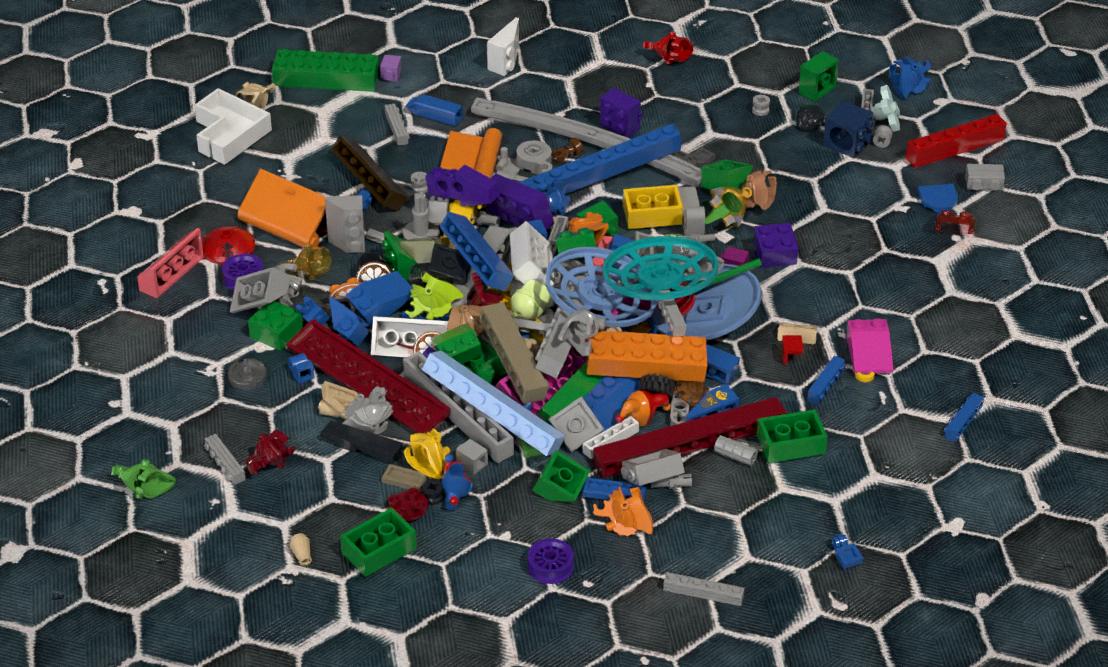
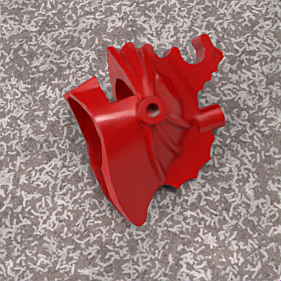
M669 32V35L658 42H643V48L656 50L660 57L666 61L665 64L672 65L673 61L683 62L689 59L694 51L691 41L685 37L677 36L676 32Z

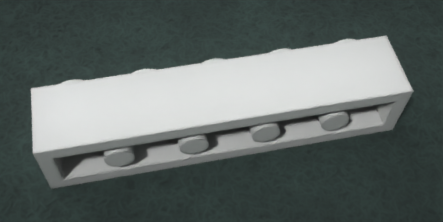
M631 416L622 423H618L584 442L583 453L592 459L594 447L631 437L639 432V422Z

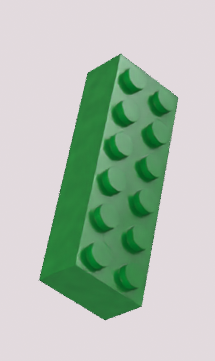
M278 49L272 67L273 84L275 86L375 92L380 72L379 55Z

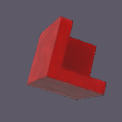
M782 335L783 364H787L788 355H801L803 353L802 335Z

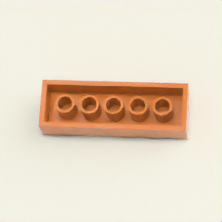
M598 330L595 336L587 339V342L590 340L592 342V353L586 356L587 375L642 378L646 374L651 376L652 374H656V376L660 374L662 377L667 376L668 379L704 382L707 370L706 337Z

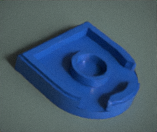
M953 184L918 186V194L923 206L934 209V212H949L957 205L958 195Z

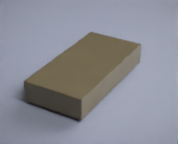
M392 464L388 465L382 476V483L405 489L417 488L419 492L427 480V476L419 471Z

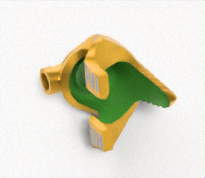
M734 187L711 189L710 192L713 199L709 203L713 209L706 216L705 224L722 218L726 226L733 224L738 228L745 213L747 199L752 196L751 189L748 187L741 190Z

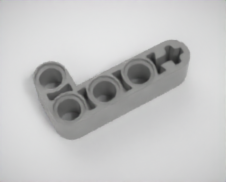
M678 187L683 206L682 225L684 235L686 237L688 234L704 235L705 209L704 206L699 205L696 187Z

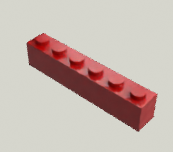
M998 114L908 141L906 159L914 168L1003 141L1005 140L1007 123Z

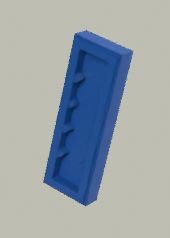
M587 478L583 488V497L610 500L609 495L613 494L614 490H618V487H621L625 498L628 499L632 497L630 489L639 487L644 502L647 485L639 486L633 483Z

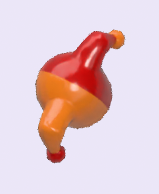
M644 390L635 391L629 395L627 401L623 404L620 414L616 416V421L622 423L624 419L631 416L639 422V426H646L652 421L659 406L663 405L665 411L671 409L669 398L666 394L662 393L651 394Z

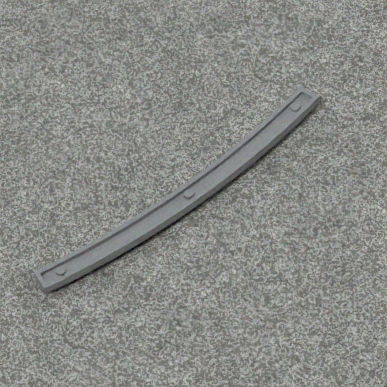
M476 97L471 107V112L476 115L518 123L571 138L575 137L578 140L605 149L630 140V138L582 122L508 103ZM669 154L646 163L702 188L701 169Z

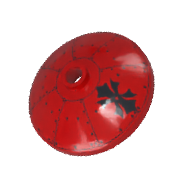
M223 226L213 229L202 238L204 258L212 263L223 265L228 258L234 255H252L255 250V239L250 232L236 226Z

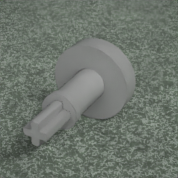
M416 193L414 195L415 206L412 208L413 221L404 227L403 240L440 238L439 227L432 222H428L429 209L425 206L424 193Z

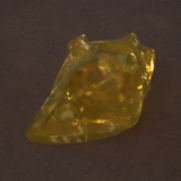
M305 244L304 249L297 258L281 261L279 265L285 263L296 264L299 272L302 270L309 280H314L316 275L327 274L331 267V254L329 249L325 247H312V244Z

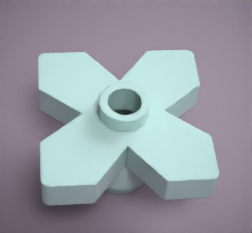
M888 85L882 86L881 95L883 100L871 108L872 112H874L873 117L875 120L880 121L888 118L892 131H899L900 123L898 117L900 116V110L896 101L893 102Z

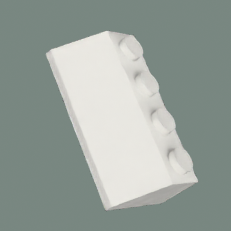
M526 221L510 234L512 273L515 280L521 281L524 285L529 280H537L546 286V270L553 259L552 245ZM554 271L550 278L551 286L555 284Z
M373 317L371 355L409 357L415 354L412 349L396 345L398 343L415 347L416 344V348L426 350L427 348H420L419 344L425 342L426 337L433 338L438 334L446 332L448 321Z

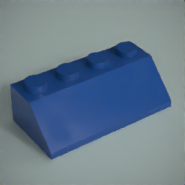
M605 376L583 398L604 428L602 432L618 424L616 416L620 414L623 404L627 401L629 395L638 391L639 378Z

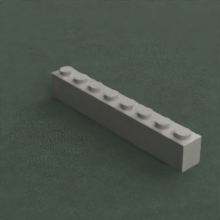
M579 273L576 276V278L580 281L581 279L586 277V275L582 273ZM569 282L566 289L567 291L577 292L578 287ZM562 297V301L565 302L571 308H573L571 305L568 304L564 297ZM570 298L577 306L582 307L584 305L580 299ZM558 306L535 357V360L538 361L535 369L555 378L558 377L572 346L568 338L564 342L558 340L561 329L569 315L560 306Z
M420 351L403 359L404 377L448 406L451 412L448 418L474 442L487 449L488 455L494 461L499 463L514 455L513 437L503 427L422 371L427 358Z

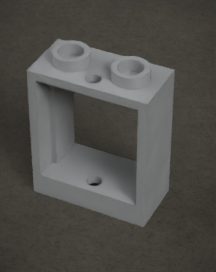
M668 449L622 461L623 467L621 468L623 478L627 482L639 486L685 473L681 453Z

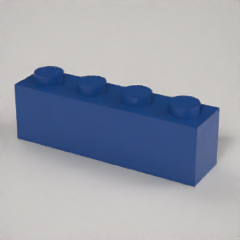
M668 331L666 335H672V333ZM706 344L707 370L705 376L729 385L738 371L740 357Z

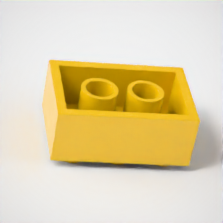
M677 185L623 189V209L628 229L682 225L683 206Z

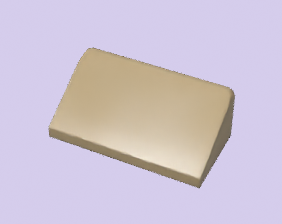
M779 323L777 339L782 341V335H802L803 343L815 344L817 327Z

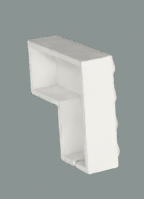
M219 88L195 104L196 122L207 127L197 134L198 151L208 157L213 156L214 160L224 165L272 130L269 112Z

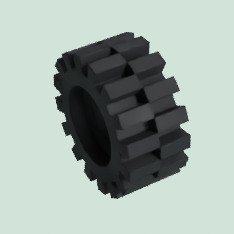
M646 374V376L643 375L640 378L638 390H644L651 394H666L669 400L672 401L675 382L673 379H668L667 376L662 377L660 374L659 376H656V374H652V376Z

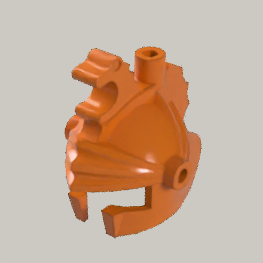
M587 212L586 218L573 217L568 222L570 225L568 231L573 233L578 232L580 228L593 229L598 245L609 225L608 223H601L603 221L602 215Z
M618 487V490H614L613 494L609 495V501L604 500L605 507L602 510H599L596 504L593 505L595 516L610 517L611 522L606 524L608 531L614 530L620 536L624 535L627 537L635 535L637 530L645 531L650 535L653 533V520L650 512L644 505L639 487L630 489L632 497L628 499L625 498L621 487Z

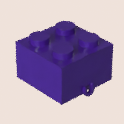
M612 88L600 97L601 126L627 138L640 129V120L643 117L640 100L616 88Z
M791 223L754 227V255L761 261L762 265L760 268L797 264L799 249Z

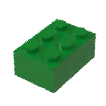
M816 409L759 418L757 423V438L768 463L826 454L828 436Z
M392 507L340 535L341 553L365 577L417 549L416 531Z

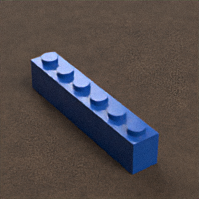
M448 212L440 225L442 231L488 287L506 291L514 274L466 216Z

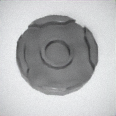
M248 358L243 359L244 361L240 363L237 361L230 366L228 370L229 382L238 389H255L266 381L267 370L261 361Z

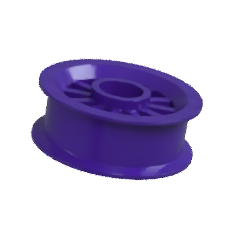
M238 254L228 258L222 266L224 284L229 289L234 290L238 277L263 270V262L260 258L251 254Z
M548 538L537 541L528 551L529 574L541 583L556 584L563 582L571 576L574 570V552L570 545L559 539Z

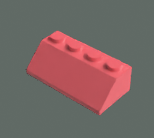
M199 228L181 238L137 276L139 291L158 298L204 258L201 230Z

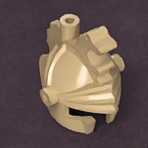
M247 82L242 85L244 88L239 90L235 96L240 98V94H243L244 101L265 110L268 95L276 90V86L272 83L263 87Z

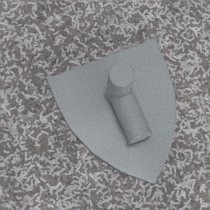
M502 147L501 156H497L492 176L496 174L497 170L511 174L520 171L516 159L508 157V149L506 147Z

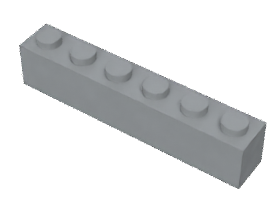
M490 226L483 235V238L503 261L511 248V232L508 228ZM468 264L464 285L452 284L464 295L462 299L454 300L451 303L452 307L470 304L471 298L476 291L471 276L476 271L470 264ZM481 279V281H482V283H483V286L486 287L487 285H486V284L484 283V281Z

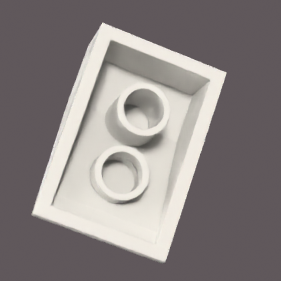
M516 17L487 42L488 70L505 76L514 69L519 49V18Z

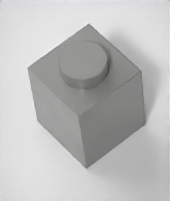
M469 439L456 449V461H460L464 469L475 475L488 465V450Z

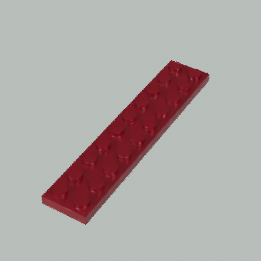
M314 319L310 320L286 344L289 350L297 355L304 353L307 359L311 360L313 366L348 389L363 394L364 398H368L375 387H384L386 391L385 399L392 405L393 413L390 417L415 433H430L432 429H436L451 414L448 406Z

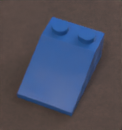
M398 271L360 283L347 293L346 297L356 311L373 328V317L390 316L411 299L410 295L412 293L410 290L413 288Z

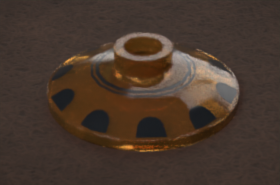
M677 380L675 385L679 397L693 407L709 392L702 382Z

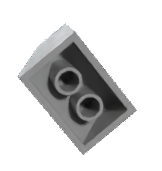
M362 195L325 197L328 242L346 253L365 252Z
M272 267L238 277L236 279L230 312L236 313L268 304L285 295L289 289L290 275Z

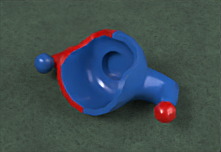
M447 454L445 456L446 463L441 483L446 493L445 507L449 511H453L458 507L460 498L470 493L473 483L465 475L463 464L460 461L452 462L453 456Z

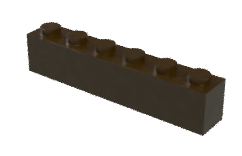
M340 135L331 150L384 207L399 211L408 196L355 140Z

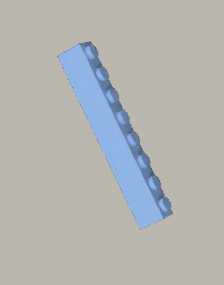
M438 351L429 354L422 371L544 455L548 456L553 454L555 450H559L565 438L564 434L444 352Z

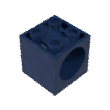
M842 101L825 118L823 146L855 158L873 139L874 112Z

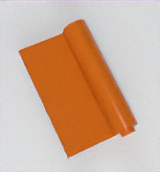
M490 128L486 131L484 137L450 131L440 167L442 169L459 170L463 165H467L491 178L502 140L501 131L496 128Z
M260 168L238 210V219L311 251L319 244L318 234L315 231L326 212V196Z

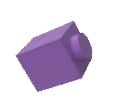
M384 55L380 66L381 80L398 82L402 70L401 56Z

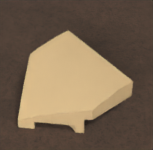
M327 381L321 385L323 399L343 414L346 413L345 409L348 407V403L356 399V396L359 394L356 391Z

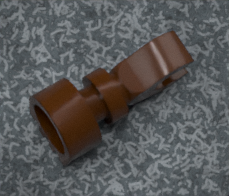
M577 138L570 139L571 146L568 145L565 149L553 151V159L556 158L557 163L563 162L574 153L578 155L583 152V146Z

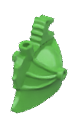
M142 459L140 464L131 468L119 465L112 467L111 475H119L118 478H121L124 484L136 494V498L157 497L170 490L176 483L175 477L158 470L147 459Z

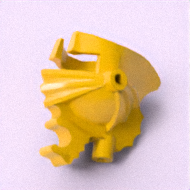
M432 429L430 433L410 435L411 442L409 444L411 447L408 445L404 450L407 462L420 473L435 479H442V469H444L446 463L445 456L450 453V449L447 446L442 447L440 443L441 433Z

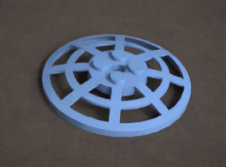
M599 247L573 248L558 254L549 263L545 274L547 291L555 303L569 314L581 308H585L588 311L595 309L603 312L604 316L594 315L598 318H606L605 327H626L646 320L656 309L657 302L655 300H651V306L648 311L637 309L640 299L633 298L632 307L622 304V299L628 296L614 291L607 285L603 276L596 275L595 272L603 273V267L594 266L592 257L606 259L613 252L612 250ZM624 255L616 262L622 264L619 269L623 270L633 259ZM577 257H584L586 266L574 268L569 272L561 265V263ZM637 265L631 270L638 273L640 266ZM555 269L564 276L561 281V289L554 288L550 284V278ZM609 272V275L612 276L609 279L620 286L617 283L619 280L621 281L620 275ZM579 273H588V276L581 279V281L574 277ZM627 278L628 283L630 285H633V283ZM568 281L578 287L577 292L567 291ZM647 288L638 289V290L644 291V292H649V293L652 292L651 289H647ZM558 295L563 296L564 299L568 302V304L571 305L573 308H571L565 302H563L558 297ZM570 298H578L584 305L579 307ZM618 308L626 312L613 316L611 310ZM632 314L641 315L634 319L617 321Z

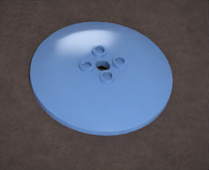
M725 264L724 267L717 274L723 273L738 266ZM748 270L695 292L696 300L694 306L688 313L682 316L687 326L685 336L706 337V340L725 335L749 320L758 309L762 297L760 283L756 276ZM656 307L651 317L654 318L658 325L657 331L666 335L669 331V326Z

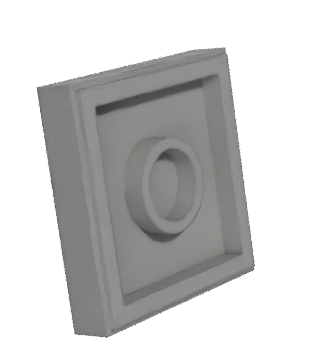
M582 396L549 419L553 427L565 435L563 441L571 453L582 446L584 442L604 430Z

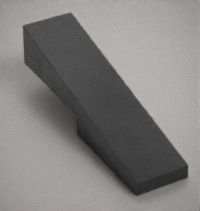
M330 420L320 435L354 453L359 449L387 464L395 462L401 453L403 442Z

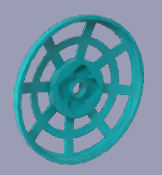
M656 236L626 243L611 252L603 263V277L610 288L622 295L642 300H668L684 297L705 288L715 279L719 266L714 251L701 242L683 237ZM665 246L664 253L641 257L636 252V250ZM673 246L699 253L690 259L683 255L672 254ZM626 254L633 258V261L628 263L623 270L612 267L618 259ZM706 257L711 262L713 270L701 273V268L697 262ZM670 260H678L684 262V264L680 265L679 263ZM635 266H640L638 273L629 272ZM690 267L695 271L694 275H684V271ZM609 272L620 275L624 286H618L609 279ZM708 277L701 283L697 284L700 279ZM627 278L638 279L639 283L630 285ZM693 280L685 287L680 286L683 281ZM647 288V289H651L652 292H651V293H649V292H644V291H640V290H638V289ZM667 289L676 290V291H672V292L660 293L661 290H667Z

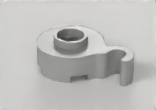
M533 140L526 141L518 146L516 150V163L522 171L527 169L531 170V173L538 175L553 169L551 164V147L546 143Z

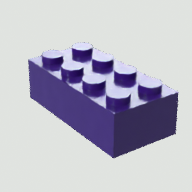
M497 173L491 177V179L498 182L500 195L492 203L487 204L489 214L498 216L500 219L518 227L526 221L541 219L546 230L554 224L547 194Z

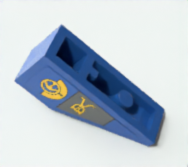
M727 384L712 389L686 415V422L739 407V398Z

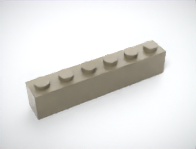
M504 302L482 306L480 322L522 403L526 404L544 400L549 390L548 381L544 379L540 370L535 369L537 364L534 361L533 353L529 351L525 338L519 332L517 323H514L510 310L506 308Z

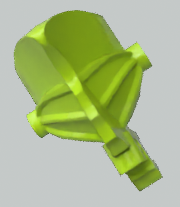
M426 272L421 278L423 282L427 283L426 287L423 288L413 284V289L410 290L412 293L410 297L414 299L410 304L415 307V310L413 312L406 310L405 313L411 319L417 318L423 312H428L426 316L428 320H433L434 317H444L452 309L451 303L454 300L462 299L464 295L456 286L446 281L438 280Z

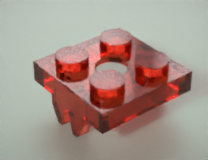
M941 210V213L937 212L936 231L941 230V222L968 225V234H973L975 217L971 216L970 212H960V215L953 214L951 210Z

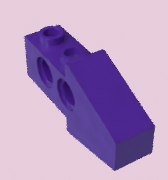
M463 165L459 170L435 167L425 175L429 196L460 199L461 206L489 204L500 195L497 181L467 165Z

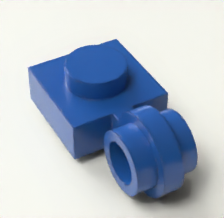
M839 533L832 538L835 555L843 569L863 564V557L855 543L848 545L845 534L841 535Z

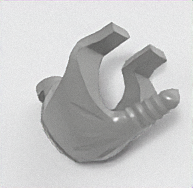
M585 308L578 309L568 315L558 340L564 342L568 338L582 356H589L592 353L591 340L585 342V340L595 336L599 329H605L606 318H598Z

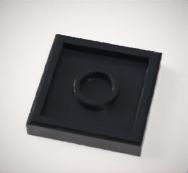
M434 243L428 274L464 285L469 263L459 250Z

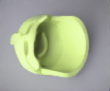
M529 280L521 289H517L511 298V315L513 318L517 317L523 320L537 319L552 302L546 286L537 280Z

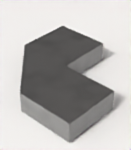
M702 147L692 155L681 150L670 154L698 168L710 164L715 160L716 154Z

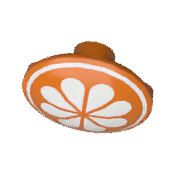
M350 278L347 280V283L333 285L329 288V297H333L340 303L348 302L346 294L361 282H358L357 278Z

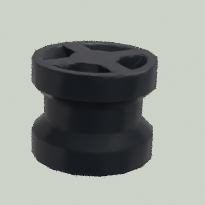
M436 479L427 480L423 484V495L427 498L429 505H437L443 501V485Z

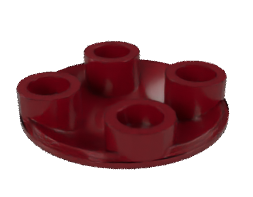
M410 488L408 491L391 495L388 498V509L392 507L405 521L420 518L426 513L429 506L427 498L419 493L417 488Z

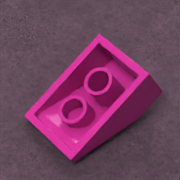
M848 320L847 343L854 374H870L871 372L893 373L887 320Z

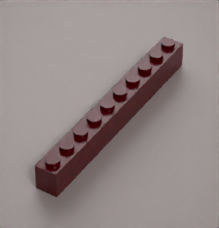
M777 397L765 399L594 447L593 463L601 477L605 478L621 473L622 461L664 449L681 453L682 456L714 447L720 435L732 440L756 435L759 418L783 415L787 412Z

